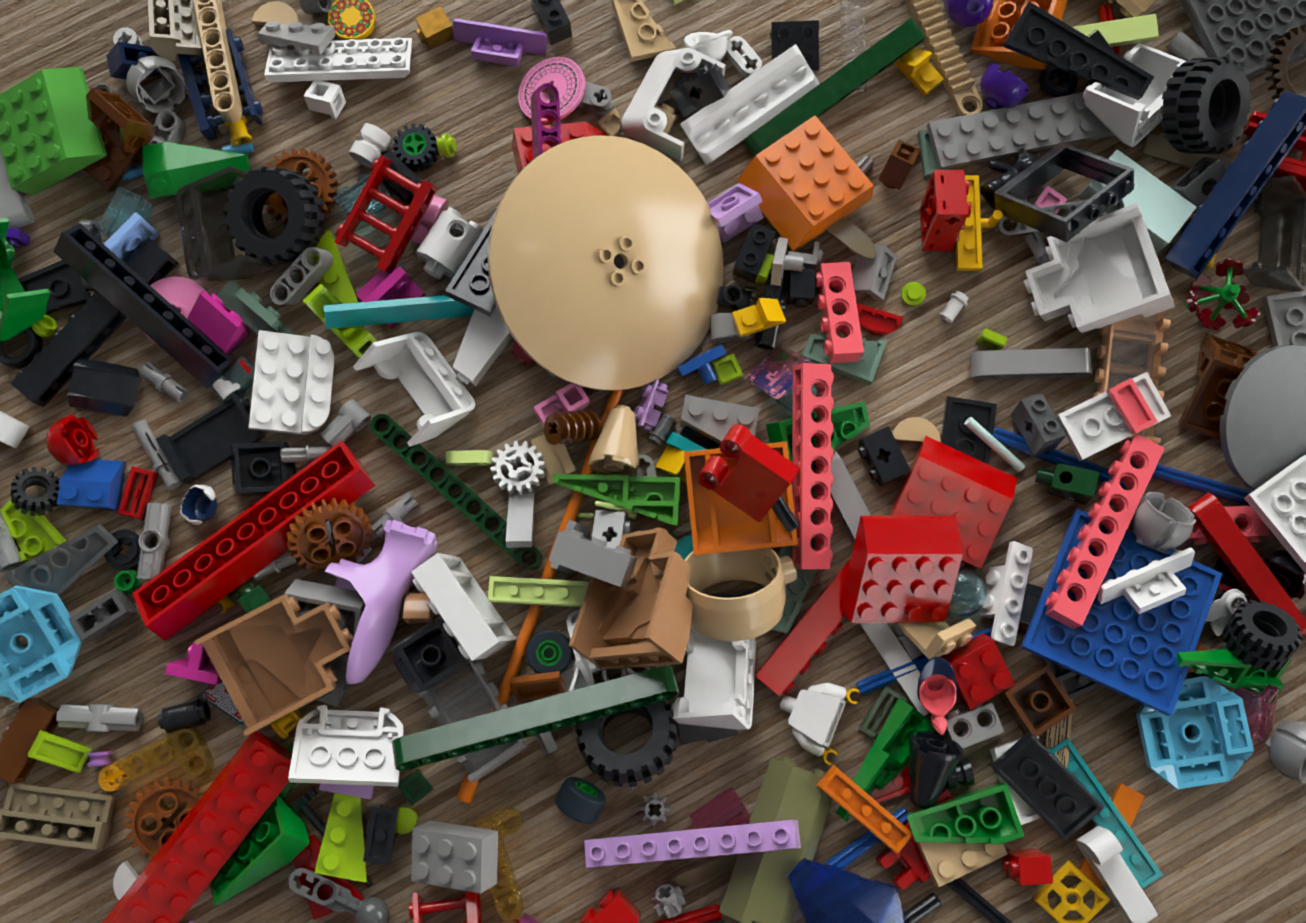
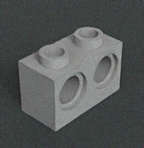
M983 702L972 709H966L961 712L959 708L954 709L945 715L947 728L944 734L947 742L952 744L954 740L962 749L1004 733L992 702ZM981 712H984L987 716V722L984 726H980L977 722V716ZM960 721L964 726L962 734L957 736L953 731V726L956 722Z

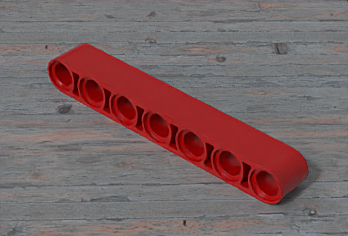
M1206 493L1190 505L1188 509L1195 516L1193 519L1196 520V525L1249 597L1256 602L1265 601L1267 604H1274L1277 608L1286 611V614L1292 616L1296 620L1295 623L1300 626L1301 630L1299 632L1302 633V637L1305 636V617L1219 500L1211 493Z

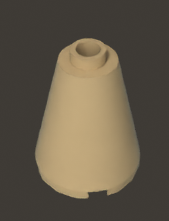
M618 405L616 408L611 409L589 458L588 465L591 464L590 468L604 475H614L615 472H622V475L633 477L638 474L635 413L631 411L630 407Z

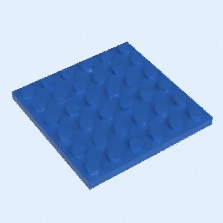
M1076 509L1020 648L1170 716L1173 714L1189 669L1187 666L1180 667L1177 664V653L1195 651L1222 573L1193 561L1190 567L1174 573L1186 587L1185 595L1141 614L1137 613L1124 595L1101 604L1098 601V591L1083 625L1073 630L1045 615L1048 609L1046 601L1053 591L1056 592L1059 586L1056 580L1063 569L1066 570L1069 565L1067 557L1072 548H1077L1080 539L1077 536L1084 525H1088L1090 520L1087 512ZM1099 524L1100 531L1107 534L1105 526ZM1126 530L1102 584L1107 580L1120 578L1131 570H1139L1146 567L1154 560L1160 561L1174 552L1168 550L1164 554L1136 541L1135 534ZM1089 546V552L1093 556H1097L1095 548ZM1078 568L1079 575L1086 579V572ZM1068 590L1067 595L1069 599L1075 602V594Z

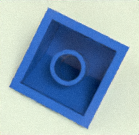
M93 459L82 465L69 466L60 478L57 504L68 508L118 511L122 496L126 462Z

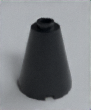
M918 731L916 736L912 734L909 740V798L915 806L922 809L935 805L963 752L962 747L953 740L952 744L944 741V735L929 731Z

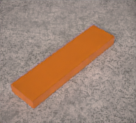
M832 765L817 783L820 789L897 855L913 836L908 828L835 765Z
M1118 782L1111 800L1130 827L1145 796ZM1083 857L1078 869L1102 889V883L1086 858Z

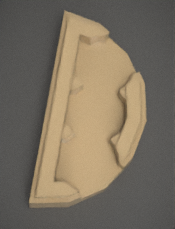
M279 1L268 2L260 6L252 18V23L264 26L270 21H277L280 24L300 22L294 9L288 4Z
M920 417L907 418L901 421L892 431L896 441L922 443L924 437L928 436L941 442L940 434L935 425L927 419Z

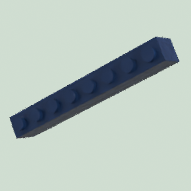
M1285 90L1280 98L1275 100L1270 112L1265 119L1260 121L1250 140L1245 142L1238 157L1229 164L1225 175L1220 182L1214 185L1210 196L1205 203L1199 206L1195 217L1190 224L1184 227L1182 235L1177 242L1169 248L1165 260L1173 269L1198 279L1306 129V97Z

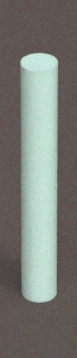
M969 417L964 424L1017 472H1021L1025 468V465L976 420Z

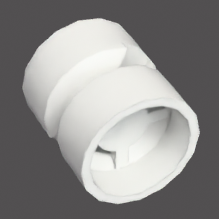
M365 123L358 135L360 140H355L348 154L358 163L371 169L374 161L380 158L381 152L388 149L392 138L379 127Z

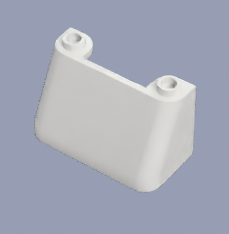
M1138 43L1132 50H1128L1123 57L1154 76L1141 99L1136 100L1106 87L1102 88V84L1098 82L1087 86L1083 93L1085 106L1122 143L1130 147L1136 146L1163 119L1160 110L1161 106H1163V92L1167 89L1166 84L1173 77L1172 73L1181 64L1186 62L1141 43Z
M691 627L687 644L688 651H686L687 665L684 697L676 698L675 703L672 704L673 719L679 724L735 730L750 729L753 716L756 639L721 641L706 637Z

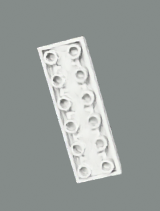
M412 38L331 41L321 55L313 54V50L305 48L303 52L295 50L294 45L286 47L270 45L265 78L271 82L405 78L410 73L413 41Z
M795 44L731 88L724 98L702 108L680 125L705 165H707L820 83Z

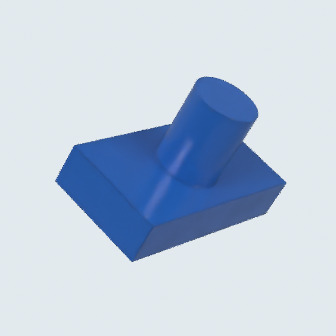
M717 345L676 367V371L679 376H684L697 369L704 385L717 379L710 362L726 354V351L722 345Z

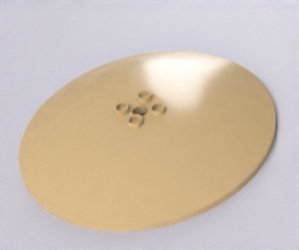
M615 136L580 137L561 143L537 156L514 178L500 201L492 223L488 246L489 278L496 306L505 326L523 351L538 365L562 380L578 386L598 390H623L640 387L668 375L692 355L711 326L710 316L717 312L719 304L716 301L719 287L723 286L724 271L723 251L717 225L711 216L712 212L709 205L692 179L677 164L659 151L640 142ZM616 255H620L624 260V265L621 269L617 268L614 264Z

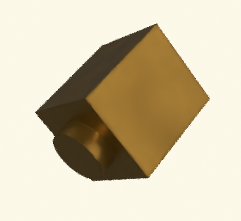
M441 6L416 18L419 27L415 29L420 41L422 43L426 41L430 49L454 38L452 25Z

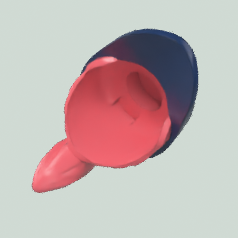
M933 657L922 668L918 678L917 696L921 705L931 714L932 726L940 735H943L947 728V721L944 716L953 708L956 702L957 683L951 664L941 657Z

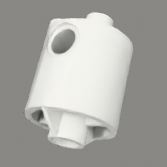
M451 207L447 211L441 212L416 251L417 256L426 263L423 269L437 279H440L442 275L453 279L482 231L480 225L473 221L468 223L460 218L462 215L457 210ZM458 233L461 237H453L452 234Z

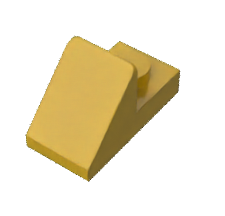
M914 48L894 62V64L925 97L942 84L944 78L929 63L932 53Z
M760 298L756 305L734 311L731 314L739 338L786 323L778 299Z
M667 445L655 467L672 477H680L682 482L687 485L684 452L686 451Z

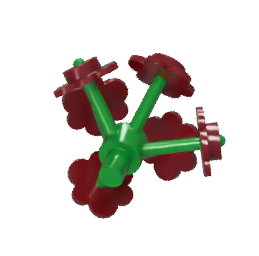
M1226 258L1223 262L1216 263L1215 274L1220 277L1226 276V285L1221 288L1212 287V279L1206 277L1203 273L1200 274L1198 279L1190 283V297L1186 298V307L1190 312H1195L1197 318L1201 320L1202 326L1207 329L1218 331L1226 325L1225 319L1220 317L1222 308H1233L1238 311L1237 318L1232 321L1235 328L1250 326L1256 321V317L1260 315V311L1256 307L1243 310L1242 305L1249 302L1250 296L1245 293V286L1232 283V278L1235 275L1240 276L1245 273L1242 261ZM1214 300L1220 302L1213 312L1210 309L1204 308L1199 313L1198 305Z

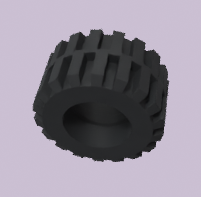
M1251 600L1238 606L1223 630V641L1227 643V649L1233 651L1232 655L1236 659L1240 657L1245 665L1249 663L1257 670L1262 668L1264 671H1270L1271 669L1276 671L1287 664L1301 644L1302 633L1299 632L1301 628L1295 623L1296 620L1292 616L1287 615L1286 611L1277 608L1276 605L1267 604L1265 601L1256 602Z

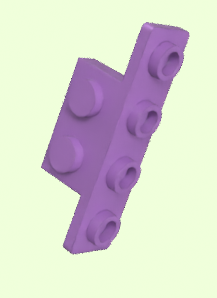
M457 18L453 21L454 41L474 44L471 50V59L507 66H518L523 52L546 55L547 33Z

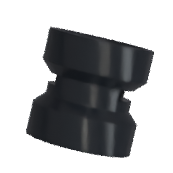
M968 759L959 760L945 785L948 790L955 789L958 783L964 786L974 785V774Z

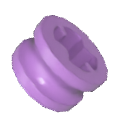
M112 751L87 753V757H90V762L87 763V766L111 765L112 761L109 759V756L112 755Z

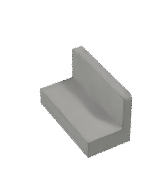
M874 245L876 256L873 260L857 256L852 272L854 291L866 292L875 300H884L897 255L885 245Z

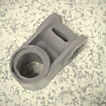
M585 81L584 95L575 110L604 117L613 110L610 90L604 86Z
M717 313L710 316L713 342L749 340L755 335L753 333L739 338L729 313Z

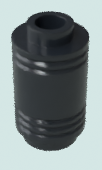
M198 699L163 708L161 714L158 715L159 726L166 733L205 725L206 721H209L211 718L209 704L207 701Z

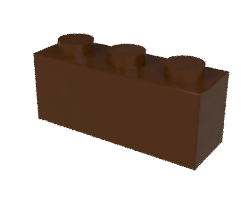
M28 698L18 706L16 710L17 716L2 734L3 739L0 743V778L11 784L21 783L26 780L37 761L28 757V752L40 730L50 734L54 732L58 725L56 721L58 708L40 698Z

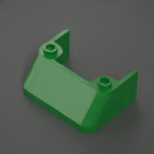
M0 218V342L11 339L42 320L47 312L46 306L50 295L48 289L25 292L11 268L12 259L15 258V251L13 246L8 244L6 240L9 226L8 218Z

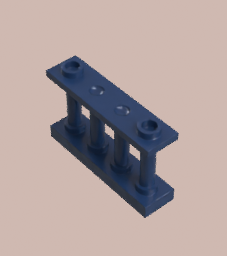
M227 29L226 33L230 49L235 59V74L239 73L242 83L238 85L239 95L245 94L248 106L242 107V115L245 117L252 115L257 124L261 125L263 124L261 115L264 114L260 101L255 99L241 52L245 50L239 36L235 37L232 30ZM201 50V55L178 54L200 132L208 141L216 139L215 129L218 128V125L224 124L225 121L220 115L214 116L209 111V107H212L211 104H213L211 94L207 95V93H204L202 88L206 82H209L207 72H198L196 67L200 61L205 60L203 50Z

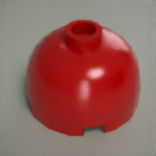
M74 414L53 423L46 435L49 453L58 462L69 466H78L90 462L99 453V448L95 449L93 439L98 440L94 428L85 418H76Z

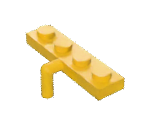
M965 175V180L969 181V193L966 196L967 202L971 203V214L965 220L964 230L960 231L959 241L955 242L956 271H981L983 268L981 228H994L1003 217V213L1000 210H996L990 218H981L979 175Z

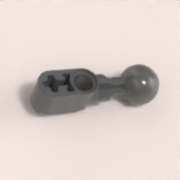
M296 868L288 875L287 885L291 891L337 913L345 911L355 916L356 923H387L389 919L388 906L378 897H369L362 901L352 896L351 890L305 868ZM304 873V879L313 883L314 878L318 879L311 889V895L307 894L310 888L304 885H300L299 888L295 887L296 882L293 880L295 875L300 876ZM323 884H328L332 890L330 897L326 900H320L317 896V890Z

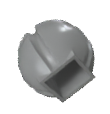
M146 56L138 59V64L132 65L127 73L126 86L128 93L136 101V104L146 111L160 113L164 110L173 111V105L175 103L180 105L185 97L186 84L182 73L171 61L163 57ZM156 69L163 79L146 92L139 83Z
M1148 492L1140 500L1132 517L1131 524L1138 543L1166 554L1169 549L1182 545L1189 538L1196 520L1193 519L1195 517L1193 513L1174 498L1170 497L1168 500H1165L1162 493Z
M1282 720L1265 743L1270 759L1282 775L1289 779L1306 783V722H1287Z

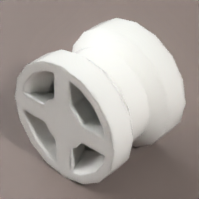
M121 28L113 36L114 44L118 41L126 43L128 40L130 44L144 46L143 41L130 28Z

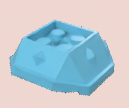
M14 586L0 594V696L8 697L20 703L71 675L83 641H81L69 620L71 616L57 593ZM20 635L27 638L28 646L20 643Z
M1207 676L1186 678L1184 680L1172 715L1167 716L1143 704L1140 705L1136 713L1146 765L1174 789L1230 781L1244 761L1254 752L1243 699ZM1188 725L1192 730L1189 738L1185 736V728Z

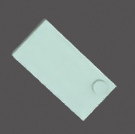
M1117 149L1108 159L1134 169V190L1122 199L1124 207L1137 203L1155 252L1158 253L1170 243L1196 209V206ZM1092 179L1079 196L1084 200L1089 199L1104 188L1106 184ZM1117 203L1106 212L1109 214L1116 211Z

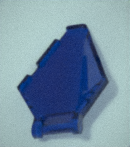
M803 858L788 875L795 894L794 897L805 923H906L898 891L893 885L878 880L873 881L861 877L859 874L825 863L814 862Z

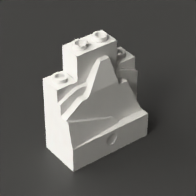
M1137 203L1098 217L1097 220L1089 224L1067 243L1052 236L1047 237L1050 246L1046 247L1050 262L1025 271L1028 279L1024 280L1028 293H1033L1035 301L1031 302L1035 315H1040L1044 321L1069 313L1068 317L1072 328L1077 327L1081 333L1095 328L1099 329L1138 314H1143L1146 318L1175 307Z

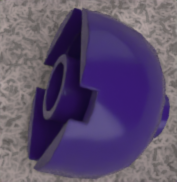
M944 0V9L948 17L956 25L962 27H975L983 23L993 8V0Z
M990 63L981 78V93L986 97L984 103L992 109H997L998 106L1001 108L1015 107L1026 97L1030 89L1027 88L1028 85L1012 72L1008 70L1006 72L998 71L1001 66Z

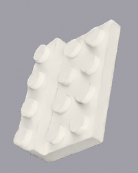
M259 330L248 429L308 435L322 427L330 411L334 354L327 340L312 334L310 337Z
M327 705L317 706L316 710L308 713L297 724L288 777L289 782L398 787L400 770L395 769L391 742L396 738L404 736L403 724L386 708H380L379 712L328 710Z

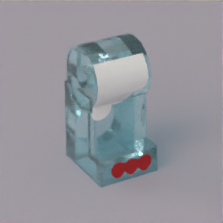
M244 356L240 357L235 362L236 365L211 384L212 390L223 403L232 399L231 393L236 392L241 395L253 385L255 367Z

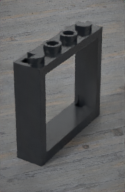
M1061 142L995 191L996 210H1000L1003 213V216L1067 243L1134 190V169ZM1064 169L1106 184L1104 188L1066 217L1023 201Z

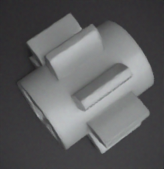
M656 791L653 793V798L649 799L644 795L643 799L646 804L645 806L641 805L638 807V810L645 811L642 820L651 819L653 826L656 825V820L658 819L666 822L663 814L664 812L671 811L670 807H664L667 797L657 798ZM650 803L654 805L660 804L659 814L655 812L649 813Z
M669 883L657 888L655 897L651 898L657 915L661 916L664 913L668 919L680 914L682 905L686 904L680 887L676 886L673 888Z

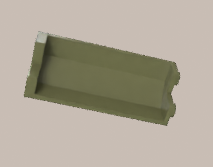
M783 756L781 761L771 758L749 824L798 820L801 848L738 854L719 910L720 913L742 923L793 922L833 800L817 786V783L826 772L815 769V772L811 773L796 767L797 761Z

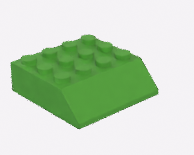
M71 67L40 70L0 94V149L11 189L36 195L107 156L99 127L88 119L86 95L89 90L83 68Z

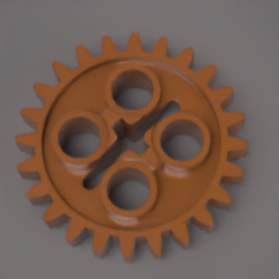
M292 148L291 155L286 151H282V159L275 155L276 163L274 165L269 162L267 163L268 167L293 170L298 172L299 175H302L304 169L310 168L308 175L305 177L310 180L309 185H314L319 191L317 197L322 198L324 207H321L322 212L331 213L328 205H336L332 196L339 195V193L333 187L338 186L339 183L333 179L337 174L330 170L332 165L329 162H325V158L322 155L317 157V153L313 150L308 154L305 148H302L299 154L295 148ZM275 192L265 202V205H268L266 210L269 213H273L272 217L276 220L281 219V222L287 225V205L282 196L280 197V194Z
M335 498L331 500L330 504H326V501L322 499L321 506L318 507L315 503H311L312 510L308 511L303 508L304 516L295 515L296 524H289L291 532L287 533V545L292 559H296L297 565L303 564L305 570L313 567L314 573L323 568L324 573L327 574L325 570L330 563L339 564L341 559L357 563L355 557H364L362 549H369L368 541L372 540L370 533L372 527L367 514H364L362 508L357 509L354 502L348 506L346 499H343L340 504H337ZM326 519H329L331 537L335 549L334 553H331V548L328 542L329 537L325 525Z
M167 777L164 785L157 779L154 782V788L147 784L144 787L145 794L138 792L135 795L138 801H132L129 804V807L134 811H128L125 814V817L132 819V821L127 822L124 828L132 829L126 836L127 839H136L131 847H142L139 856L148 852L150 853L148 861L153 859L166 842L165 835L172 834L184 819L183 814L189 813L202 795L198 794L201 785L192 789V780H189L186 785H182L181 777L175 783H172L171 778ZM163 797H172L175 800V806L167 807L163 803ZM183 802H187V806L178 814L175 820L170 823L159 838L155 839L153 837L154 834L163 826L166 820L171 817ZM145 818H154L157 821V827H148L145 824Z

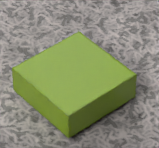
M766 254L756 282L763 285L766 283L772 269L774 255Z
M985 328L978 335L976 342L991 350H1000L1005 346L1008 338Z
M734 353L711 362L720 386L744 376Z

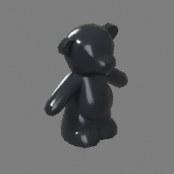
M1024 148L1018 150L1017 159L1013 166L996 160L989 162L988 166L992 170L1003 173L980 187L981 195L991 208L996 210L994 192L1038 160L1034 155L1027 153Z

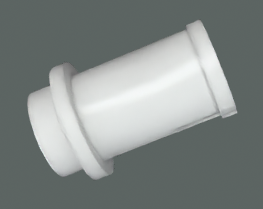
M960 291L950 295V301L942 312L939 313V316L948 323H952L960 310L968 305L967 301L969 298Z

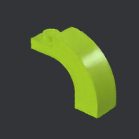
M322 284L316 287L303 300L325 325L324 305L340 304ZM363 326L330 329L359 359L373 342H377Z

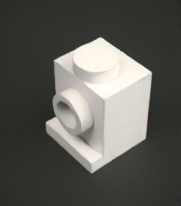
M313 81L305 91L304 98L309 110L331 115L332 119L338 117L346 104L341 86L337 84Z

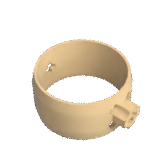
M771 548L694 555V551H692L685 559L690 565L686 578L689 584L685 596L693 602L691 627L706 637L721 641L747 640L771 630L783 615L786 601L785 584L797 580V571L792 559L788 555L779 558ZM731 580L752 581L766 586L755 593L734 598L714 597L700 592L713 584Z

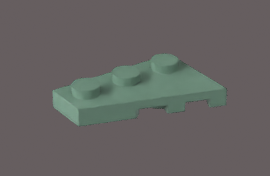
M810 335L801 360L812 364H830L829 356L824 353L826 336ZM862 338L864 353L859 362L831 364V371L870 386L887 340L865 341V338Z

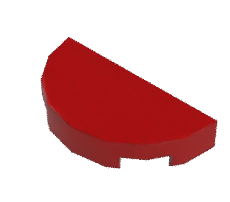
M857 303L860 326L864 331L872 335L884 336L891 334L900 326L904 319L902 316Z

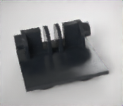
M819 20L771 22L772 60L796 44L810 69L819 70Z

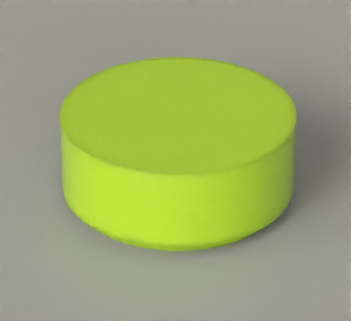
M405 806L398 808L400 811L396 832L399 834L411 832L418 822L416 812L412 808Z

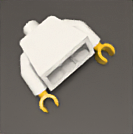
M822 683L812 685L808 690L801 689L797 699L785 695L780 703V709L791 713L788 724L793 726L792 733L801 747L817 757L820 756L826 764L832 765L833 763L826 760L827 754L830 752L837 756L838 754L829 747L845 704L858 703L850 699V693H860L858 689L846 690L842 686Z

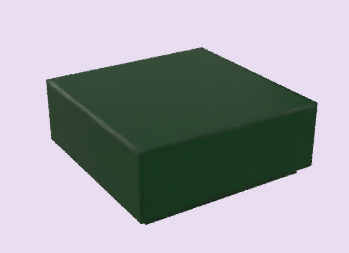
M419 768L398 784V788L411 806L434 789Z

